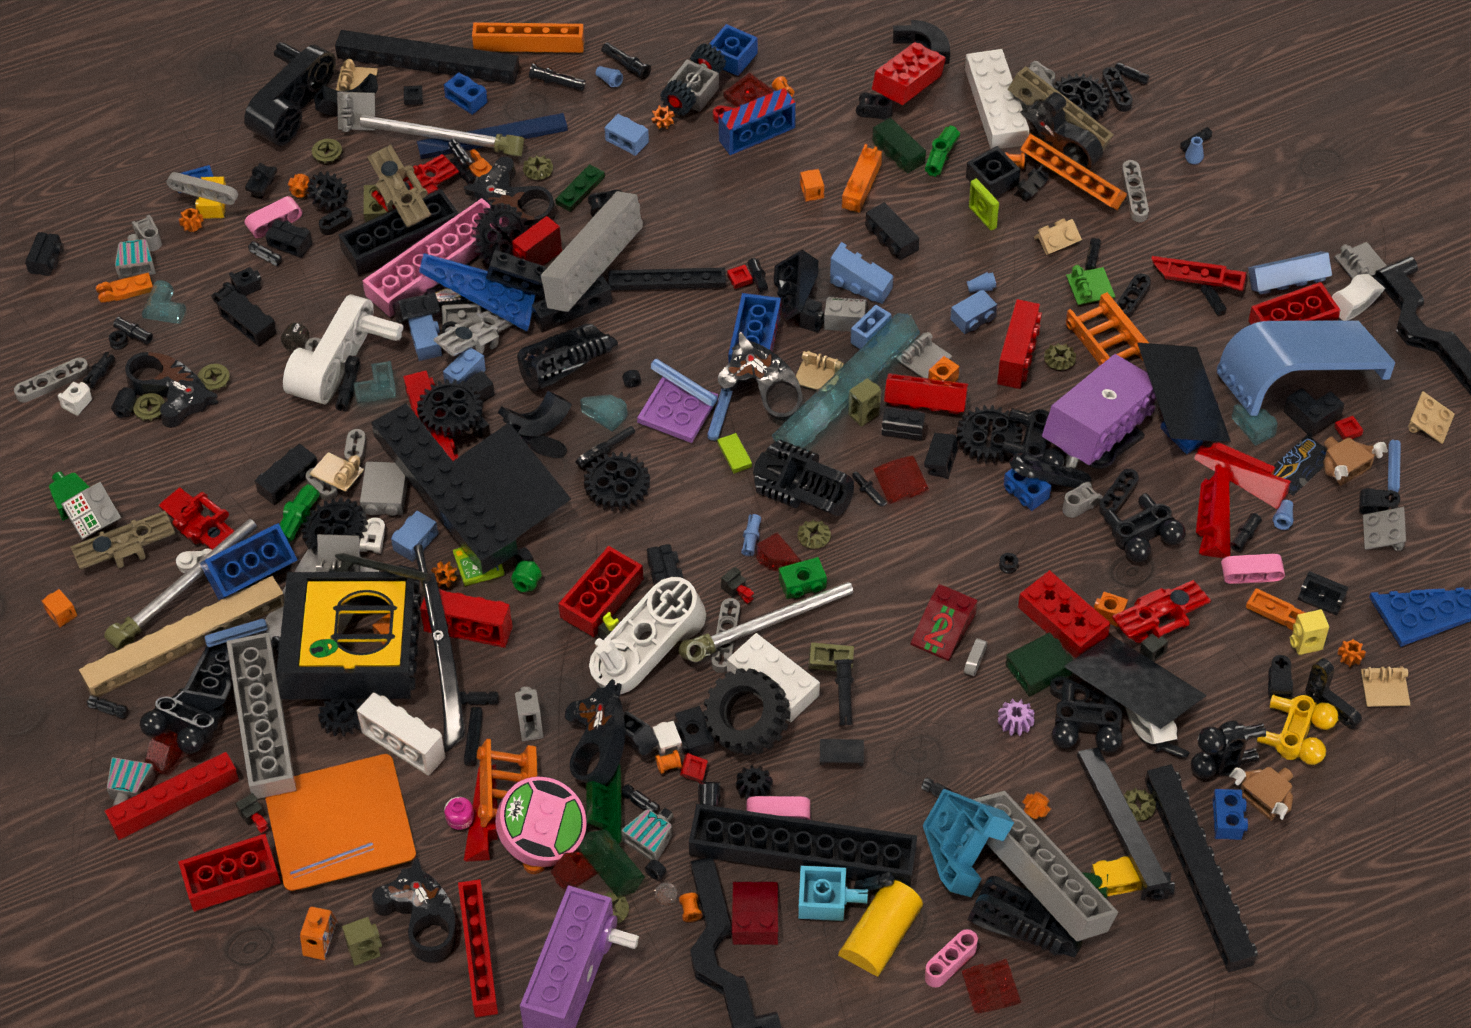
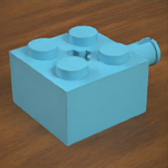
M801 866L798 919L844 921V905H847V902L867 904L868 889H847V886H845L846 868Z

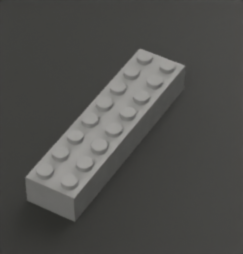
M617 191L541 274L547 308L568 312L642 229L643 220L640 215V204L638 203L637 194Z
M264 633L227 641L250 792L251 794L254 793L256 798L259 799L297 791L270 634Z
M1006 791L975 798L974 800L1004 810L1014 821L1004 841L989 837L986 844L1066 929L1070 936L1076 941H1080L1108 932L1118 911Z

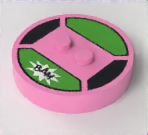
M531 777L515 784L504 796L496 813V829L501 843L516 859L528 865L548 867L568 859L581 844L586 832V814L578 796L565 784L547 777Z

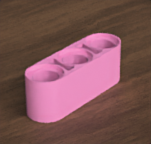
M287 196L248 215L244 223L255 238H262L266 236L267 231L272 227L276 219L293 223L302 216V210L292 197Z
M1278 554L1229 556L1221 561L1224 581L1228 584L1276 582L1285 577L1282 558Z
M755 796L748 798L746 801V811L811 820L810 800L806 797Z
M968 929L961 931L928 961L925 970V981L929 986L935 988L942 986L975 955L978 937L974 931ZM963 942H969V943H971L972 945H970V946H965V945H963L962 943H963ZM952 956L956 958V960L951 961L948 960L947 957ZM938 971L940 974L933 975L931 974V972Z

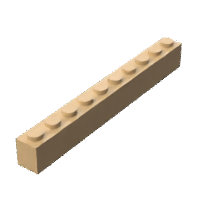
M273 576L262 579L248 588L241 589L234 595L225 597L211 606L204 607L201 611L186 616L172 625H167L153 634L146 635L135 643L128 644L114 653L107 654L102 659L85 665L79 669L83 682L91 695L100 697L206 645L205 636L255 621L283 607L284 594Z

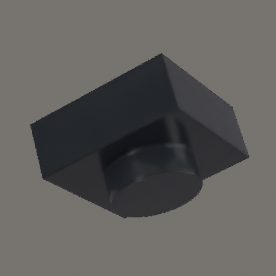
M422 85L404 86V105L423 104Z

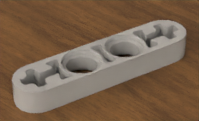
M1128 160L1123 163L1122 177L1125 192L1127 193L1130 215L1134 221L1144 222L1148 218L1149 208L1140 166L1136 161ZM1129 182H1137L1139 185L1131 186ZM1139 196L1141 200L1136 201L1132 197Z
M172 172L166 181L172 190L228 205L234 204L238 197V192L230 186L177 172Z
M75 358L19 383L14 388L17 400L20 402L31 401L86 376L89 373L87 361L84 358ZM60 373L66 374L64 378H56V376ZM42 381L48 382L44 387L37 386Z
M728 598L722 602L716 634L726 631L722 628V625L725 623H730L733 627L738 626L740 604L736 599ZM729 607H733L731 616H728ZM735 640L729 642L730 645L726 648L720 646L715 648V653L712 654V668L718 673L727 672V659L733 654ZM720 654L724 655V662L722 663V665L718 664V662L720 661Z

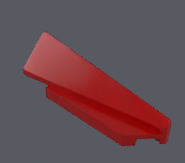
M1152 256L1151 258L1153 265L1156 266L1165 279L1220 287L1225 286L1238 291H1243L1248 282L1246 272L1228 270L1223 265Z
M1213 443L1208 448L1201 445L1194 459L1214 472L1216 464H1220L1229 472V481L1275 509L1280 507L1281 502L1288 494L1291 481L1275 476L1274 466L1222 443Z
M1216 464L1215 474L1210 480L1205 478L1201 483L1196 533L1199 536H1203L1199 554L1224 559L1231 556L1229 472L1220 464Z
M496 764L491 765L492 770H496ZM479 767L472 805L474 820L469 826L464 861L466 862L490 860L489 841L498 840L496 818L492 817L485 827H481V818L478 817L480 806ZM492 778V789H497V779ZM492 798V808L497 809V798Z

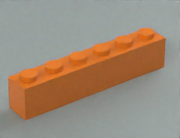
M473 22V48L491 52L583 53L584 27L583 24Z
M1029 134L1020 149L1116 210L1119 209L1127 196V193L1032 134Z

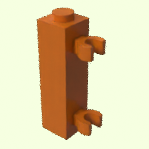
M867 144L862 149L842 195V208L859 213L882 164V151H879L876 146L874 149L867 148Z

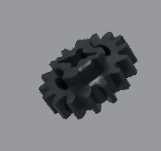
M320 171L318 175L314 174L309 180L306 192L310 193L308 199H314L313 205L319 204V209L324 206L326 211L330 207L335 211L337 207L341 208L346 202L349 190L345 189L347 184H342V178L337 179L335 173L330 176L329 171L325 175Z
M343 698L331 699L330 702L324 701V707H319L320 713L318 714L321 728H325L327 734L333 731L334 736L341 733L345 737L346 732L354 734L353 729H361L357 710L363 702H359L358 699Z

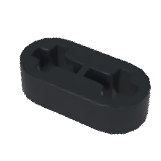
M341 207L319 220L320 232L323 235H332L347 227L353 221L352 211L347 207Z

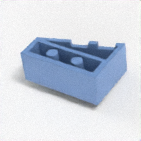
M841 242L831 257L830 283L849 290L854 294L864 296L871 301L883 304L893 288V275L873 262L872 264L867 263L861 259L862 255L860 253H852L845 248L847 245Z

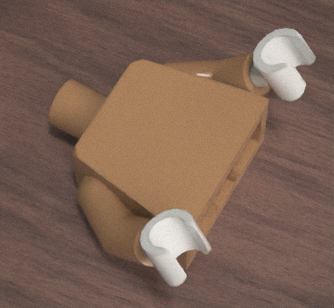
M1329 437L1324 442V446L1328 449L1323 461L1325 474L1334 477L1339 485L1342 486L1371 469L1374 456L1381 458L1383 456L1382 452H1388L1386 444L1378 442L1374 446H1367L1355 442L1351 438H1346L1338 443L1333 437Z
M1237 767L1229 775L1230 778L1236 779V785L1242 783L1240 788L1242 790V798H1246L1249 804L1270 821L1277 814L1283 820L1284 816L1291 811L1293 802L1291 790L1293 786L1289 781L1293 778V774L1289 769L1283 768L1277 773L1271 767H1267L1263 770L1258 769L1244 772L1241 768Z

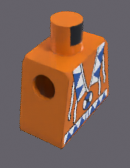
M316 907L309 908L300 933L303 956L325 960L338 923L332 911Z

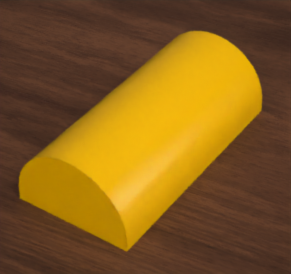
M894 880L893 885L880 888L842 946L838 956L878 977L922 909L923 902L920 896L912 888Z

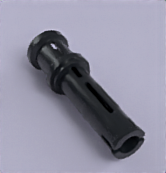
M609 42L602 46L601 51L626 66L628 72H634L642 80L649 76L651 72L649 64L640 62L638 57L627 55Z
M533 63L529 71V79L536 78L543 80L544 83L552 82L583 91L586 80L553 71L551 67L544 68L538 66L537 63Z
M852 659L834 660L837 670L835 682L838 684L839 725H845V716L847 717V725H853L851 684H853L854 678L851 675Z

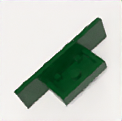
M620 764L606 784L602 785L594 781L586 784V823L603 829L604 850H608L621 843Z

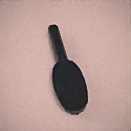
M632 426L626 428L607 442L604 441L582 454L575 463L581 468L587 467L591 462H595L597 457L601 458L606 452L608 453L610 447L634 434L635 429Z
M519 434L525 443L530 445V448L536 453L551 458H562L567 454V448L564 443L555 440V438L552 439L542 435L529 437Z

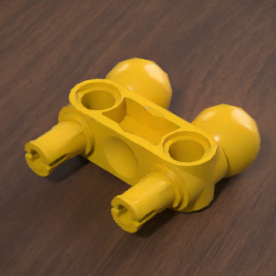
M1273 695L1270 701V708L1287 712V720L1282 733L1276 734L1266 731V737L1257 738V742L1275 747L1277 752L1287 760L1300 757L1303 762L1310 765L1320 763L1326 756L1325 745L1318 738H1307L1311 723L1323 730L1333 728L1338 721L1336 708L1329 703L1317 704L1311 697L1306 695L1292 698V700Z

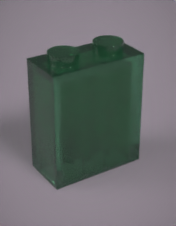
M1049 632L1008 653L1006 667L1030 697L1049 687L1051 680L1059 676L1067 678L1072 675V672L1064 666L1071 662L1073 658L1070 654H1066L1060 641Z

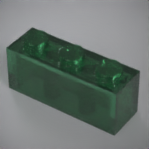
M891 117L873 127V143L879 146L907 174L925 164L926 150Z
M606 829L588 832L578 847L616 896L635 893L645 878Z

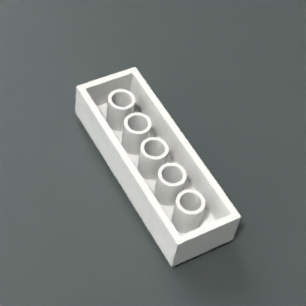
M998 49L966 54L965 71L990 148L998 146L1000 149L1023 146L1029 136V127L1026 118L1020 113L1023 109L1019 98L1007 90L1013 79L1003 50Z

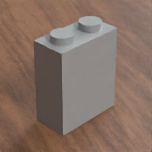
M366 462L360 504L365 514L403 515L408 479L396 463Z

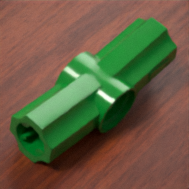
M951 125L945 127L939 138L932 142V150L925 166V171L930 176L936 177L941 174L949 152L960 137V132L956 127Z
M306 484V486H303L293 502L288 501L284 506L283 519L279 525L288 542H292L301 523L307 522L305 517L310 516V509L320 496L319 491L312 485Z

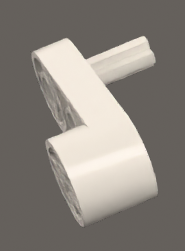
M352 294L348 295L339 307L315 351L297 348L291 354L283 377L285 393L321 404H327L344 378L347 357L349 355L356 356L367 334L371 333L397 341L401 339L403 325L373 316L372 300Z
M670 577L661 580L651 588L604 640L598 638L595 641L597 648L591 655L589 667L592 677L600 688H605L609 681L613 679L615 680V685L617 683L622 684L620 694L630 692L679 640L683 641L692 638L700 632L705 624L706 611L692 584L680 577ZM652 631L649 638L639 640L641 634Z

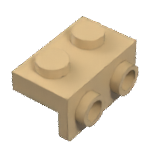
M1065 218L1055 222V226L1049 228L1047 225L1039 229V233L1034 236L1035 240H1040L1046 255L1082 240L1073 219L1066 221Z

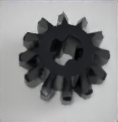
M751 765L749 770L743 767L742 773H738L736 776L735 787L740 797L745 796L746 801L750 797L766 796V794H770L772 791L773 779L770 777L768 770L763 771L761 765L757 769Z

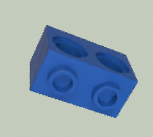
M460 72L444 84L445 98L471 115L487 103L486 89Z
M1013 468L1005 473V489L1016 496L1023 506H1027L1031 511L1050 498L1051 485L1046 481H1041L1039 478L1021 476Z
M1215 789L1212 799L1215 839L1242 840L1244 831L1248 830V819L1244 818L1243 812H1246V798H1242V790Z

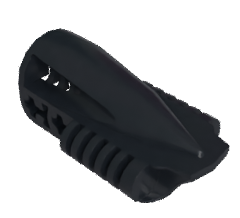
M583 324L578 326V328L575 327L572 330L556 334L553 337H548L545 340L520 349L517 355L520 373L527 387L532 391H537L553 385L586 365L592 358L610 352L614 346L618 345V342L609 333L604 334L593 324Z
M781 439L771 444L765 452L763 451L760 454L753 470L757 494L784 503L792 508H797L802 502L832 515L839 516L849 506L854 492V481L849 475L819 463V454L787 443Z
M997 876L987 878L967 919L986 930L1034 944L1036 947L1040 946L1042 950H1048L1054 956L1056 954H1064L1075 958L1082 947V940L1076 941L1031 891L1028 892ZM993 885L997 887L995 890L991 888ZM1013 895L1017 896L1016 900L1012 899Z

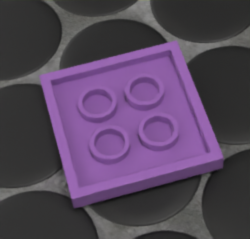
M662 377L637 417V423L692 443L714 405L709 406L667 378Z

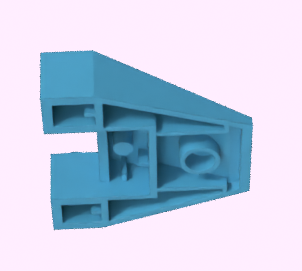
M943 789L922 826L940 880L950 892L972 897L982 879L972 868L974 862L989 837L1004 841L1014 821L1004 810Z

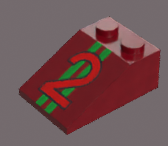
M939 584L929 600L910 645L949 661L976 615L977 600Z

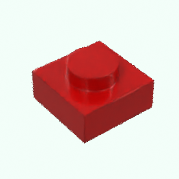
M746 265L727 270V276L734 289L753 283V278Z
M1354 416L1337 421L1334 426L1343 440L1359 437L1364 431Z
M689 753L686 754L680 776L697 782L703 781L708 760Z

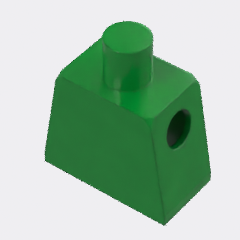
M59 471L52 476L54 482L49 485V489L60 518L64 521L69 517L61 504L89 488V486L76 473H70L65 476L63 472Z

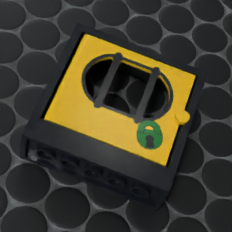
M287 572L277 664V679L281 699H368L373 692L379 696H385L387 699H411V690L416 688L414 673L417 672L415 656H418V643H416V639H419V627L416 626L420 623V610L417 609L421 606V594L417 593L420 592V581L388 572ZM345 602H387L389 604L388 606H342ZM341 613H390L389 633L338 634L339 615ZM339 642H386L382 647L366 653L352 652L339 644Z

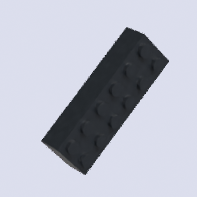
M442 189L423 198L431 216L412 226L407 227L399 212L395 209L338 235L341 250L358 275L393 260L459 214Z

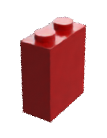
M546 216L512 241L514 256L542 266L562 252L560 226Z

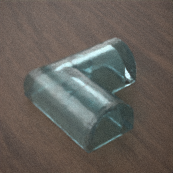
M158 280L155 281L142 311V317L180 324L186 311V306L183 303L170 302L174 292L172 285L166 281Z
M391 361L371 364L374 380L354 383L357 403L396 397Z

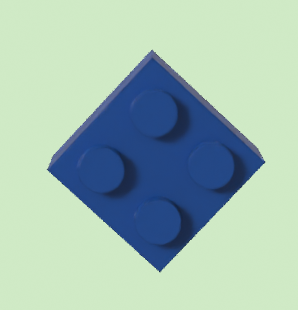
M727 24L709 43L712 45V48L714 46L717 47L716 50H720L722 52L721 55H724L726 66L723 70L737 76L741 74L758 53L757 37Z

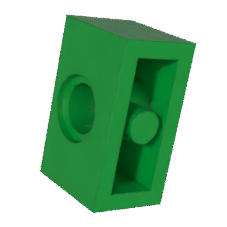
M819 557L779 568V582L786 599L799 598L802 595L826 589L827 576Z

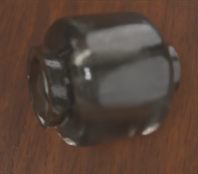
M291 323L282 333L281 343L287 350L292 352L297 348L303 349L309 340V331L302 324Z

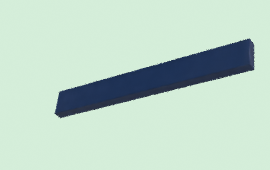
M564 113L467 132L496 137L497 134H502L505 137L506 135H514L528 139L568 131ZM436 138L417 141L420 158L425 159L440 156L441 154L453 153L452 149L448 146L450 141ZM460 143L464 151L484 147Z

